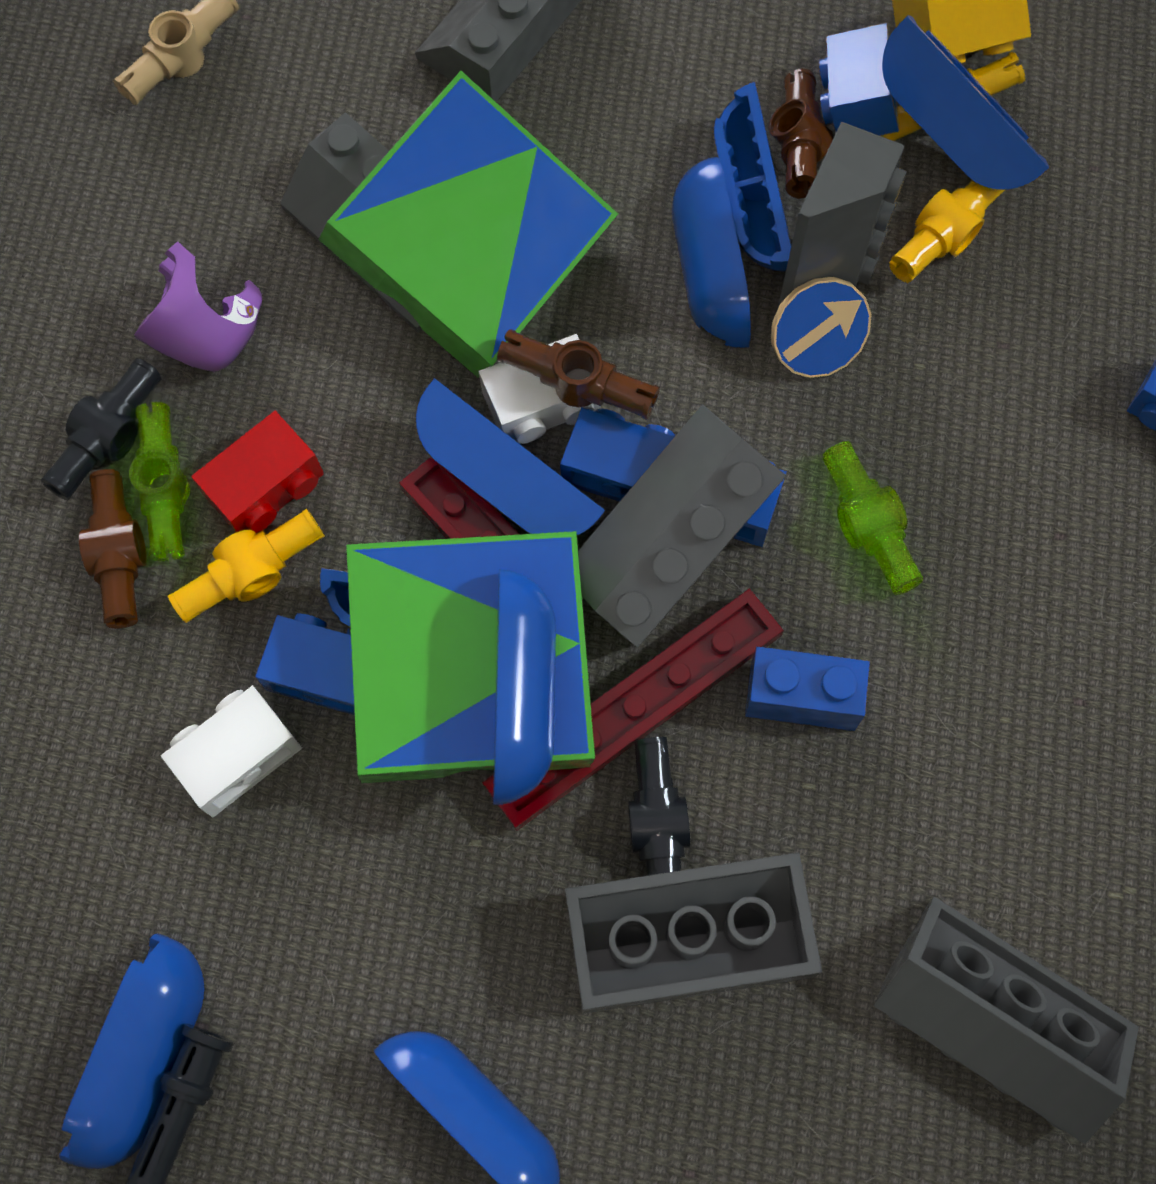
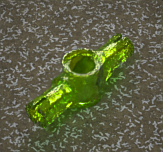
M151 402L152 412H149V407L145 403L137 406L135 409L136 417H138L140 448L135 452L136 457L130 465L129 478L131 484L139 493L141 514L147 518L150 559L154 561H168V553H171L173 560H176L185 555L182 545L179 514L184 511V504L190 493V485L180 468L178 448L172 445L169 416L171 414L170 406L163 402ZM170 474L169 479L164 485L158 488H150L153 480L158 476Z
M841 442L825 451L823 454L824 458L822 459L840 492L837 516L846 540L853 549L857 550L863 547L868 556H874L894 595H901L913 590L922 583L923 576L903 541L906 537L904 530L907 529L908 521L900 497L891 486L880 487L877 480L868 477L851 442Z

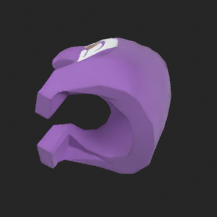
M176 242L166 251L165 255L168 258L159 265L158 271L165 276L166 281L162 300L154 308L153 312L142 321L134 336L136 339L170 358L195 368L216 372L231 364L254 334L258 313L262 304V294L255 284L247 280L245 288L241 293L225 297L222 300L223 315H218L206 304L198 292L195 276V256L179 242Z

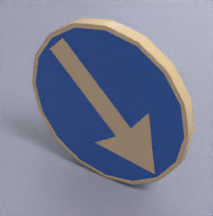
M836 277L812 279L795 288L780 304L772 321L771 343L777 359L792 373L808 378L829 376L848 366L862 351L870 334L871 311L867 299L851 282Z

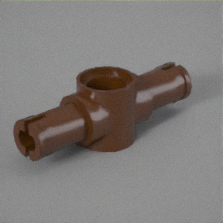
M800 68L794 70V77L791 73L785 77L786 102L773 113L768 125L769 133L781 145V158L786 164L785 190L788 195L797 199L806 198L817 175V162L826 155L834 138L832 131L821 120L820 106L815 101L816 77L812 71Z
M512 329L506 332L504 337L508 342H501L497 361L540 377V382L555 388L560 400L568 406L579 408L592 403L598 406L606 403L639 415L645 420L650 417L652 413V408L650 407L655 406L660 387L617 372L616 365L603 361L600 352L591 343L575 340L569 341L564 345L556 342L550 346L516 333ZM574 369H583L590 373L588 377L580 380L571 379L566 376L568 372Z
M102 469L94 471L89 475L93 515L88 519L89 528L82 529L79 532V548L88 575L94 577L95 582L100 584L104 624L106 623V626L109 628L120 629L133 626L138 622L134 581L138 578V568L144 567L147 564V552L138 521L136 519L132 520V516L126 511L122 475L120 476V472L114 469Z

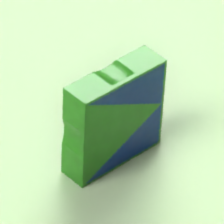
M460 71L331 216L318 240L376 290L383 292L401 304L414 317L425 333L479 378V370L492 367L497 361L501 342H508L504 337L506 332L512 329L516 333H520L618 213L466 74Z
M576 531L346 545L357 772L361 783L444 778L463 771L494 770L499 569L517 572L535 582L548 597L555 614L554 754L549 770L586 768L591 766L595 759Z

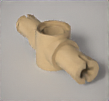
M201 0L191 11L185 9L182 12L170 10L156 16L150 23L149 35L151 40L142 48L143 55L113 80L116 88L126 99L129 98L131 103L137 105L164 78L171 79L173 76L184 78L198 72L204 62L202 49L212 40L211 35L215 30L239 10L237 1Z

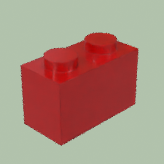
M275 410L194 473L191 478L203 496L235 532L253 530L255 533H258L267 528L276 518L277 511L291 500H298L307 496L316 487L318 479L324 475V472L315 453Z

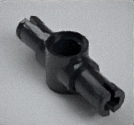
M136 358L111 392L104 391L98 399L93 396H86L74 406L66 422V434L69 436L66 439L68 447L41 479V482L49 491L68 501L95 465L102 466L107 458L113 462L119 461L131 450L139 430L138 422L136 421L139 416L136 411L162 380L160 373L152 365Z
M667 737L637 739L634 743L638 791L633 792L634 801H628L633 853L639 852L640 861L646 862L647 876L681 871L680 858L685 857L684 848H690L689 817L685 796L679 797L678 788L673 787Z

